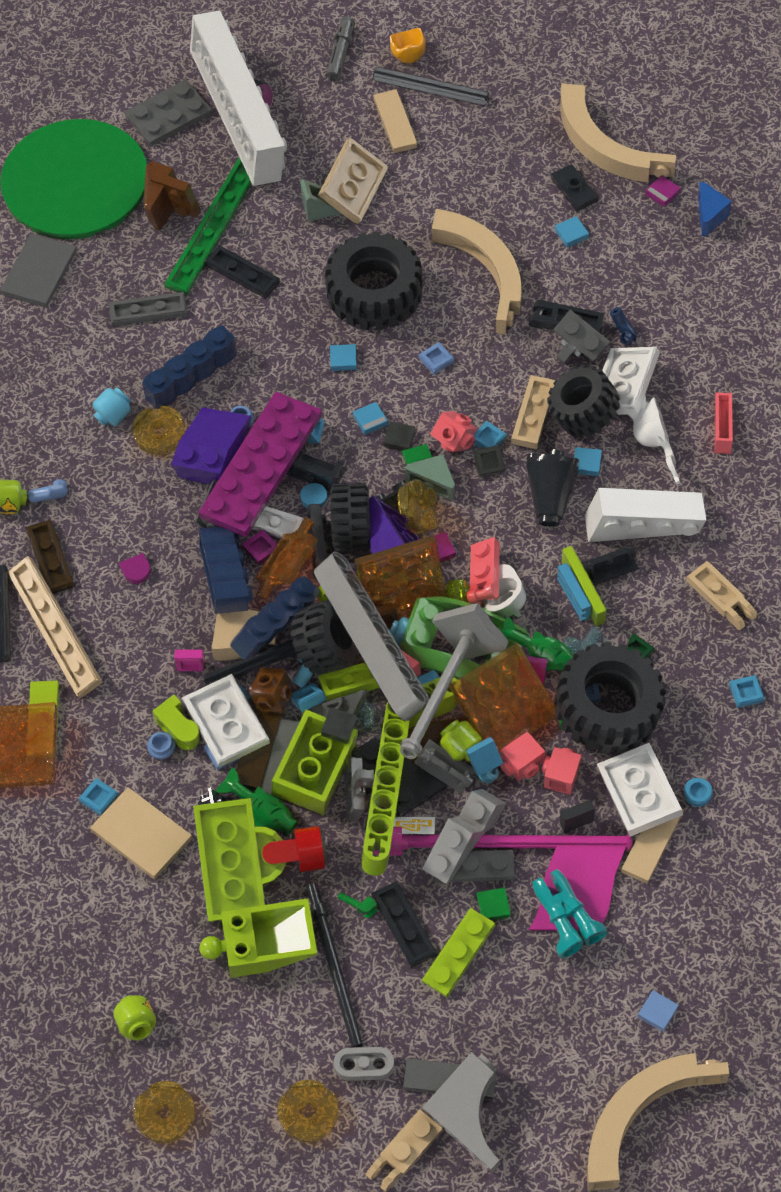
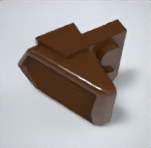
M154 161L146 165L144 209L152 226L160 231L174 210L183 217L189 215L197 218L201 209L190 183L177 179L172 167Z

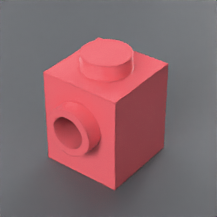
M526 732L501 750L503 764L500 767L507 776L513 775L517 781L524 777L529 779L539 771V766L544 763L545 750Z
M554 747L551 757L546 756L542 767V772L545 773L544 788L571 795L581 767L582 755L569 748L560 749Z

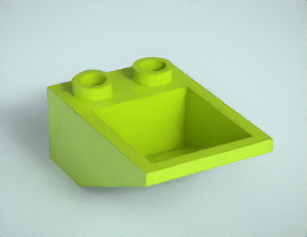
M301 899L221 912L225 940H219L215 936H208L201 941L199 946L201 955L209 960L218 958L222 952H227L230 978L269 972L316 956L317 948L309 900Z

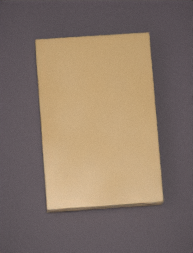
M349 138L344 143L318 196L352 222L358 224L362 221L388 166L352 138Z
M129 787L90 827L91 832L154 880L193 839L190 833Z

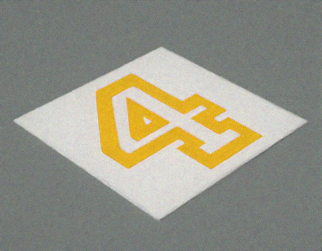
M395 817L394 827H402V833L398 834H434L435 817Z

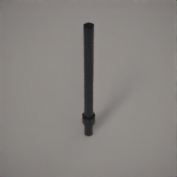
M316 883L306 886L311 903V917L317 924L352 1048L361 1047L363 1042L327 920L329 916L325 903H322L318 885Z

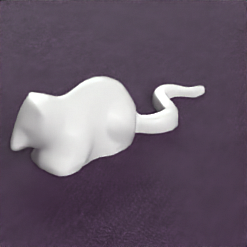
M644 396L639 413L628 414L634 422V436L644 446H662L664 448L667 466L673 474L676 484H680L674 466L676 460L669 443L661 410L654 397L650 402H647L646 396Z

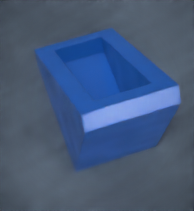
M699 182L698 190L701 236H707L730 215L732 202L705 182Z

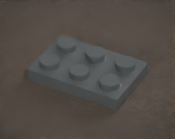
M186 79L125 111V117L150 147L212 114V109Z

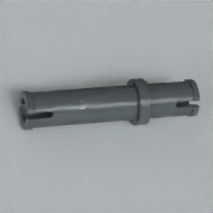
M345 16L340 19L339 29L334 35V47L325 74L328 80L340 81L347 50L353 41L352 32L355 20L353 21L351 17Z

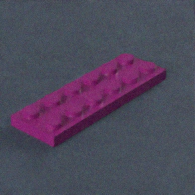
M275 391L199 510V518L247 537L323 416L322 409Z

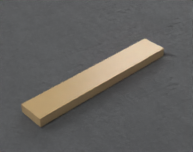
M27 556L7 573L76 696L81 698L99 686L102 680L34 560Z

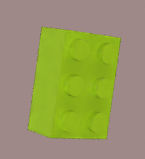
M305 710L272 779L271 795L324 816L350 760L352 751L356 747L358 730L353 729L348 744L321 736V731L326 717Z

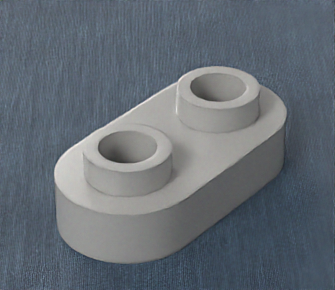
M383 1047L344 1048L334 1058V1069L337 1076L346 1081L382 1080L392 1074L394 1058L392 1053ZM376 1061H383L385 1063L382 1069H376L373 1065ZM346 1062H353L355 1064L351 1070H346L343 1066Z

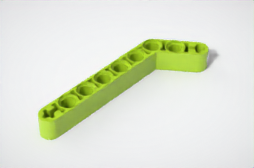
M441 677L422 684L429 699ZM453 677L432 719L452 711L457 706L460 683L456 678ZM389 702L386 704L362 852V868L367 874L372 876L383 874L388 867L404 756L400 752V745L403 739L407 738L408 729L416 726L425 707L409 721H405L394 712ZM374 850L379 851L378 857L373 856Z

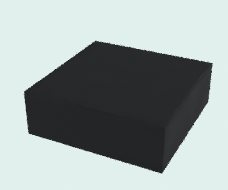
M591 800L560 811V826L564 833L594 821L595 808Z

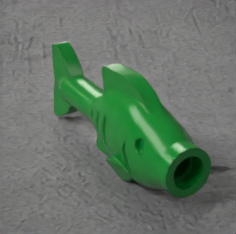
M506 617L501 633L508 641L512 640L526 647L530 653L528 656L548 659L546 671H563L567 661L573 658L574 654L563 642L556 638L544 637L538 631H535L533 638L516 631L513 621L510 617Z
M231 768L226 779L216 789L220 794L233 792L241 799L251 798L255 827H267L290 835L298 824V821L293 818L288 807L280 799L266 794L261 787H257L255 793L241 785L238 773L234 768Z

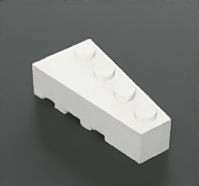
M598 488L585 513L588 542L681 534L686 536L694 535L700 532L706 522L702 493Z

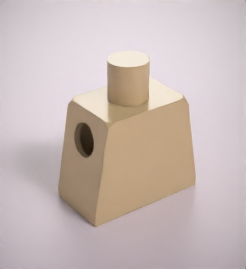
M248 609V611L217 614L212 643L214 661L243 659L230 647V643L251 617L257 615L259 611ZM277 635L269 644L276 645Z

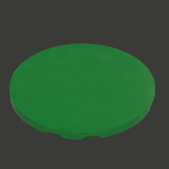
M90 119L58 121L33 131L12 149L1 172L2 196L12 216L35 233L58 239L94 236L93 234L116 227L125 221V218L133 210L137 209L144 197L146 158L138 143L129 134L114 125Z

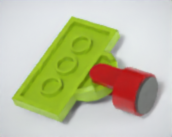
M251 798L193 806L208 922L222 920L221 912L265 905L262 885L273 882L280 876L287 862L298 861L300 872L321 870L327 866L324 835L322 828L319 829V826L294 829L295 839L283 840L272 829L254 826Z

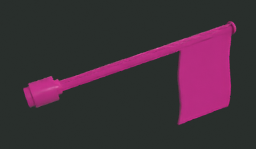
M393 827L389 855L402 856V850H408V848H433L440 835L398 834L402 833V827ZM629 834L627 836L483 835L474 848H556L544 879L552 896L558 894V891L551 880L550 872L558 869L565 875L574 894L584 904V909L595 921L604 923L609 911L615 874L625 849L629 851L632 848L633 840ZM374 850L375 855H379V851ZM540 903L529 931H558L555 925L551 924L549 914ZM574 918L570 919L569 922L573 928L580 930Z

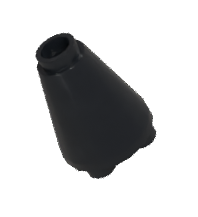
M557 449L550 450L549 454L529 453L527 454L526 469L538 524L541 526L557 527L560 525V520L563 519L579 472V459L565 456V451Z

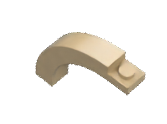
M561 83L560 111L564 128L574 146L587 159L612 174L635 181L648 182L649 175H655L658 178L661 175L665 178L674 177L676 155L638 151L610 139L595 125L587 111L585 103L586 86Z
M436 209L432 225V243L445 244L461 249L474 256L486 266L494 277L500 293L496 317V333L506 334L507 326H513L514 314L520 315L521 279L515 259L502 240L484 225L461 214Z
M696 1053L680 1055L651 1065L627 1081L604 1108L592 1135L587 1167L588 1191L619 1187L618 1158L620 1146L629 1126L646 1106L659 1097L684 1087L727 1083L729 1077L728 1062L720 1063L718 1060H706L697 1065Z

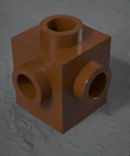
M261 667L254 683L250 686L249 693L257 709L263 712L283 713L287 702L291 699L294 686L286 669Z

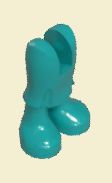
M556 869L550 872V877L558 894L552 896L541 877L534 880L532 885L538 900L549 914L551 924H554L558 930L560 939L556 946V951L560 959H565L577 953L583 947V941L587 946H591L603 940L609 932L603 923L595 921L584 909V904L574 894L565 875ZM574 918L582 938L569 922L570 919Z

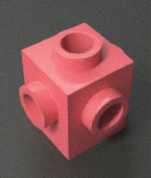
M455 411L442 412L430 435L441 442L443 449L454 453L467 450L472 446L475 441L474 435L478 428L471 423L472 420L462 413Z

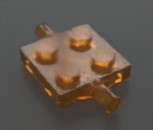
M304 517V520L295 532L282 535L256 577L264 583L257 593L260 597L268 599L275 586L278 584L291 585L299 577L302 565L312 556L314 546L318 541L312 534H308L314 525L311 519Z

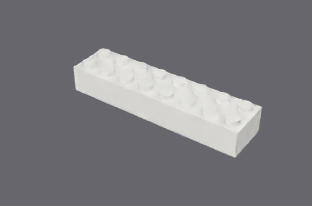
M220 11L193 15L190 52L252 185L256 186L281 181L282 170L285 169L284 153L287 152L286 140L284 137L281 138L278 124L270 115L269 105L264 103L262 99L261 88L256 86L253 72L247 68L245 55L243 52L240 53L238 49L237 39L230 32L228 20H224Z

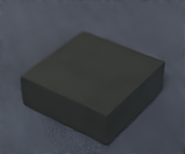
M390 421L383 442L384 447L401 451L410 449L416 427Z
M500 445L473 451L479 477L505 471Z
M330 707L321 736L348 744L357 715Z

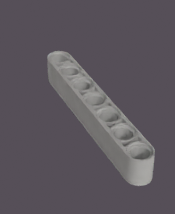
M333 552L314 570V574L392 709L401 719L409 721L427 705L429 697L350 563L342 554Z

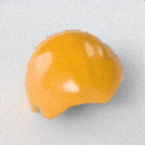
M421 28L399 32L390 36L391 52L400 62L414 63L424 55L426 40Z

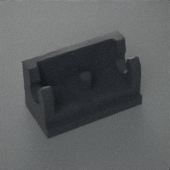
M300 451L286 475L310 484H320L330 491L333 484H339L346 471V467H343L344 462L338 461L336 465H333Z

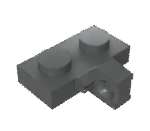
M571 310L554 328V332L563 338L561 345L564 347L557 354V359L563 364H566L574 355L579 358L582 354L594 363L610 344L608 339Z
M351 757L344 770L347 821H359L363 812H366L368 808L366 788L373 786L374 770L363 769L362 758Z

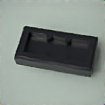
M572 164L551 173V180L576 212L598 202L597 195Z

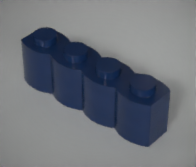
M218 326L210 330L203 340L192 343L185 349L183 354L172 357L165 363L163 368L149 373L144 378L142 384L145 399L156 410L169 406L177 396L190 391L197 381L210 377L217 367L224 366L235 358L237 354L235 336L224 326Z
M223 527L199 528L200 554L203 560L214 613L248 611V603L253 602L252 587L246 585L248 584L247 568H242L244 566V557L242 550L238 551L239 535Z
M306 576L297 578L288 589L280 592L273 602L266 604L257 615L251 617L232 639L230 647L244 660L253 658L263 646L268 645L278 633L283 632L291 624L298 610L311 605L318 596L319 589Z

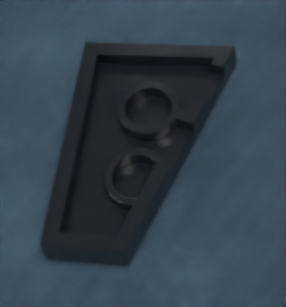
M376 737L352 751L354 758H362L363 769L374 770V777L381 741ZM404 757L396 813L399 817H403L445 790L447 784Z

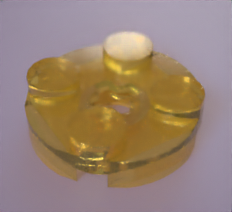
M160 406V409L153 410L151 407L144 409L133 421V437L136 445L142 451L149 454L164 456L177 448L180 439L185 434V426L181 415L175 409L168 406ZM164 427V432L160 434L154 433V428L160 429Z
M417 479L403 483L405 486L400 487L398 491V507L400 514H406L409 521L405 523L407 528L415 534H421L437 528L438 521L434 505L437 502L435 491L432 488L428 489L423 482Z
M302 1080L291 1085L290 1089L284 1095L282 1094L277 1106L281 1127L287 1136L300 1142H315L328 1136L333 1131L339 1116L335 1095L324 1084L315 1080ZM307 1104H310L312 1109L317 1110L310 1118H305V1115L299 1113L300 1110L305 1109Z
M172 1081L155 1082L143 1094L141 1092L134 1104V1119L141 1134L156 1143H171L185 1137L195 1120V1106L189 1093L181 1085ZM167 1105L169 1111L173 1112L166 1119H161V1116L156 1115V1112L161 1111L163 1106Z

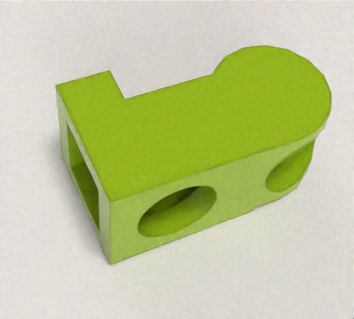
M172 695L152 711L154 721L165 733H168L175 740V743L181 749L192 750L200 743L199 728L194 721L188 720L182 715L181 701L175 695Z

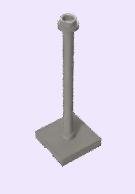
M478 603L437 613L432 621L455 651L410 738H405L401 742L400 752L408 759H414L420 755L422 751L420 742L463 658L469 659L503 651L509 643Z

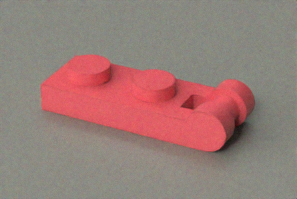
M495 537L471 545L470 591L467 592V598L471 604H481L485 599L491 601L499 597L500 543Z

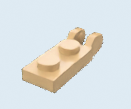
M706 561L687 576L686 581L723 617L726 616L727 620L738 630L744 628L745 623L741 616L734 611L737 606L750 620H754L758 616L757 611L745 599V596L709 562Z
M419 1109L381 1152L380 1157L368 1169L366 1176L371 1180L374 1179L388 1163L394 1170L384 1178L380 1187L387 1192L401 1175L404 1176L443 1132V1128Z

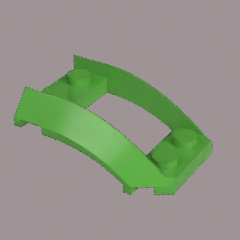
M442 596L417 598L400 647L406 654L420 662V669L434 670L443 674L453 654L430 649L437 631V627L432 621L437 613L472 605L471 603ZM482 608L496 628L501 631L506 618ZM514 623L516 631L529 636L525 628ZM510 640L505 650L488 654L484 666L463 658L454 678L479 690L485 689L496 695L497 699L502 700L514 683L511 681L522 645Z

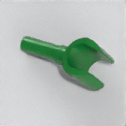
M342 892L338 894V899L356 908L360 914L365 912L366 914L363 916L365 918H370L378 911L375 907L376 902L369 896L360 902Z

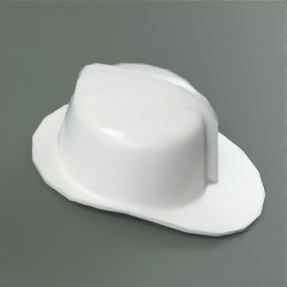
M501 564L499 565V597L491 601L485 599L482 602L487 610L495 612L502 617L515 615L519 618L521 616L519 610L525 604L526 593L516 571L510 565Z

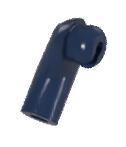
M621 307L612 309L610 316L621 333V343L631 345L633 341H636V330L626 318Z

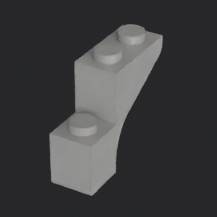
M483 789L472 791L460 815L447 820L422 869L448 884L483 834L494 827L506 803Z

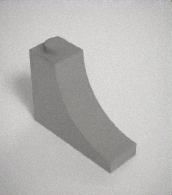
M471 1052L423 1106V1110L488 1170L494 1173L501 1163L490 1150L483 1137L481 1108L486 1092L496 1078L495 1073L492 1071L495 1066L482 1054L476 1057Z

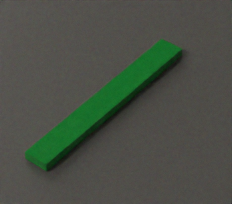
M240 157L237 159L164 284L166 289L178 293L184 292V295L189 294L205 266V260L212 254L252 185Z

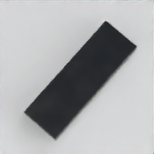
M221 245L205 260V266L264 299L280 283V278Z
M397 881L371 893V897L376 902L377 908L410 968L437 956L434 946Z

